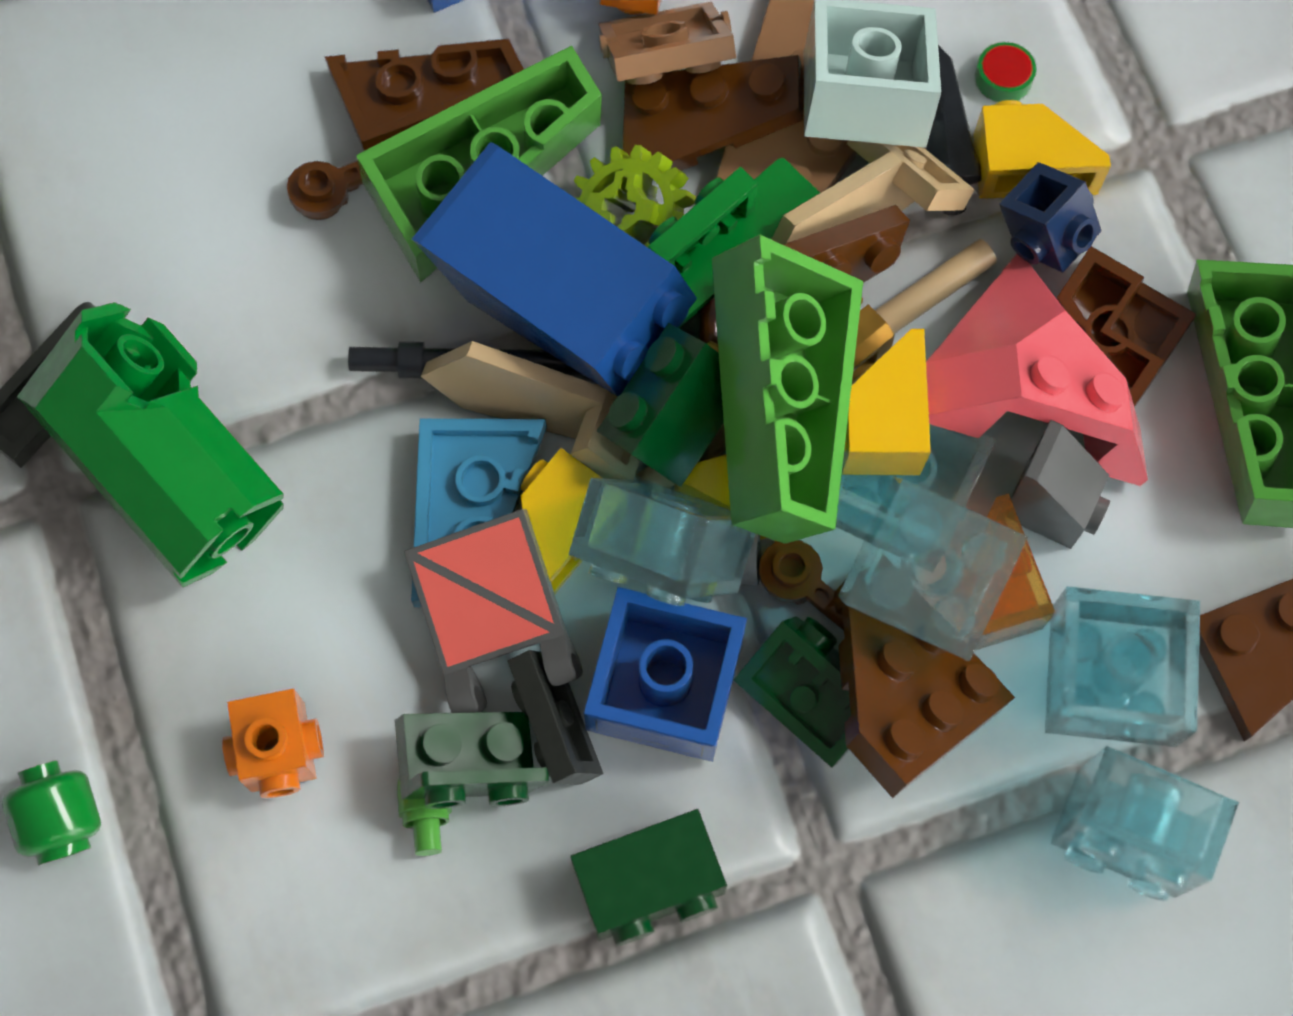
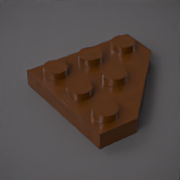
M882 554L847 577L834 592L836 614L843 615L845 638L838 645L841 687L843 690L849 691L851 716L844 723L846 747L885 791L894 798L1000 713L1015 697L1002 684L995 673L955 633L950 624L909 583L905 575L897 570L886 556Z

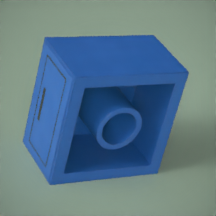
M617 587L584 711L586 730L713 762L744 638L747 618Z

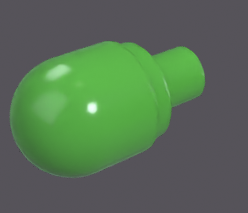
M398 779L399 817L402 818L403 826L413 829L415 855L431 856L441 853L440 826L449 823V814L452 812V808L428 809L425 807V798L401 800L400 779Z

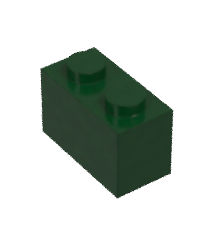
M668 323L658 339L648 349L645 359L621 395L612 403L609 413L597 429V432L681 487L724 423L719 353L705 342Z
M699 809L570 855L574 872L599 941L613 936L616 946H622L654 933L651 922L677 913L680 922H686L718 909L715 898L725 895L728 886Z

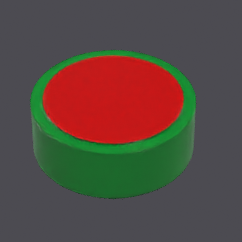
M1011 42L992 44L979 57L974 75L976 86L985 97L992 101H1019L1031 89L1037 71L1036 62L1031 53L1018 44Z

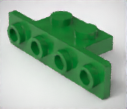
M778 158L755 179L741 166L725 180L721 177L713 179L697 195L694 201L695 206L679 220L675 216L668 218L652 233L648 242V248L674 265L697 297V300L689 309L685 320L678 328L715 297L712 269L713 257L757 235L772 239L783 215L820 194L785 158Z

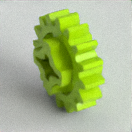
M635 145L629 157L628 153L616 146L611 148V163L606 165L595 157L590 160L591 169L594 172L590 179L576 175L573 181L582 189L580 198L576 199L648 248L649 239L656 228L670 217L675 216L679 220L685 215L684 208L694 204L696 196L686 189H681L689 178L678 168H671L673 161L657 151L652 156L651 152L641 145ZM653 179L661 190L664 204H659L656 199L658 188L652 184Z

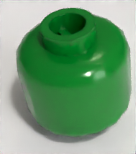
M58 760L18 772L21 785L9 790L2 799L3 811L17 853L26 857L36 856L39 866L90 849L91 845L88 838L94 836L99 831L101 818L87 775L79 770L61 772Z

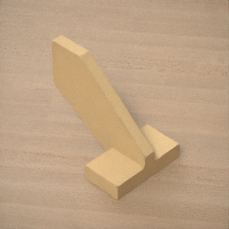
M848 141L847 145L870 164L783 215L771 240L783 245L893 205H897L901 211L913 202L919 204L926 211L964 210L975 189L923 147Z
M474 341L426 363L421 377L461 408L500 419H546V431L576 439L571 455L616 488L633 483L640 460L597 432V429L609 413L612 403L617 398V396L597 383L595 385Z

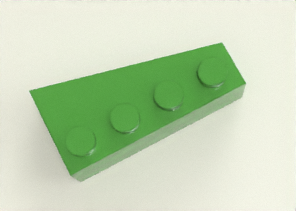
M572 45L356 155L363 185L420 283L433 273L437 267L412 238L490 142L498 145L543 176L600 126L602 94Z
M757 235L712 258L731 524L785 544L829 532L836 528L863 281L767 237Z
M1197 259L1187 295L1191 311L1196 313L1194 324L1242 524L1293 528V265Z

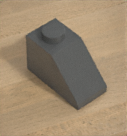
M1050 420L1026 463L1002 517L1072 549L1084 531L1092 535L1096 533L1106 514L1110 500L1100 495L1109 474L1063 425Z

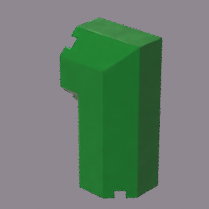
M116 302L84 309L78 314L17 397L184 588L215 573L224 566L227 561L222 555L236 545L243 551L253 543L284 509V503L281 501V499H284V494L199 398L198 385L191 387V381L197 375V361L164 324L147 317L142 325L125 318L131 309Z

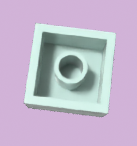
M814 0L804 48V137L926 148L941 96L936 8L854 0Z

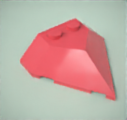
M1016 254L948 334L936 351L926 360L929 424L979 439L1007 411L1048 424L1050 420H1053L1068 430L1083 434L1085 449L1109 474V477L1141 486L1148 480L1141 428L1126 378L1067 313L1029 262Z

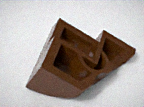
M1091 246L1057 296V300L1126 378L1135 408L1196 317V313L1143 283L1144 276Z

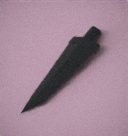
M938 45L941 96L925 149L966 183L972 185L982 180L981 166L977 160L953 60ZM965 206L964 210L943 211V213L951 216L964 213L967 207Z

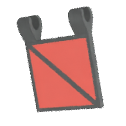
M527 509L515 511L404 551L444 675L446 697L451 713H478L487 706L484 690L471 666L539 643L545 672L552 685L559 686L577 680L582 676L583 668L567 634Z

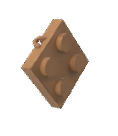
M712 1L659 11L657 15L643 14L598 23L600 51L603 54V59H608L618 82L627 80L628 83L634 85L649 84L661 79L662 73L685 69L690 73H704L719 68L721 61L736 59L734 35L731 30L728 11H721L719 14Z

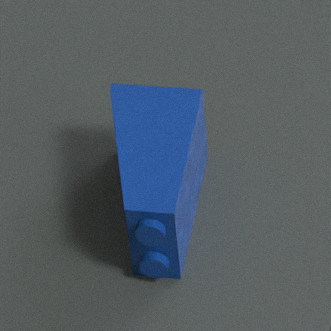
M492 142L487 145L412 238L467 302L617 397L621 395L645 359L648 349L658 339L666 325L670 323L678 328L685 320L691 306L697 300V297L674 265Z

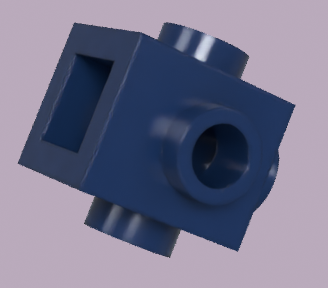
M1040 162L999 203L1012 237L1010 244L1013 250L1030 264L1036 265L1040 262L1062 273L1081 253L1086 252L1091 247L1095 238L1102 231L1093 205L1094 198L1088 190L1086 182Z

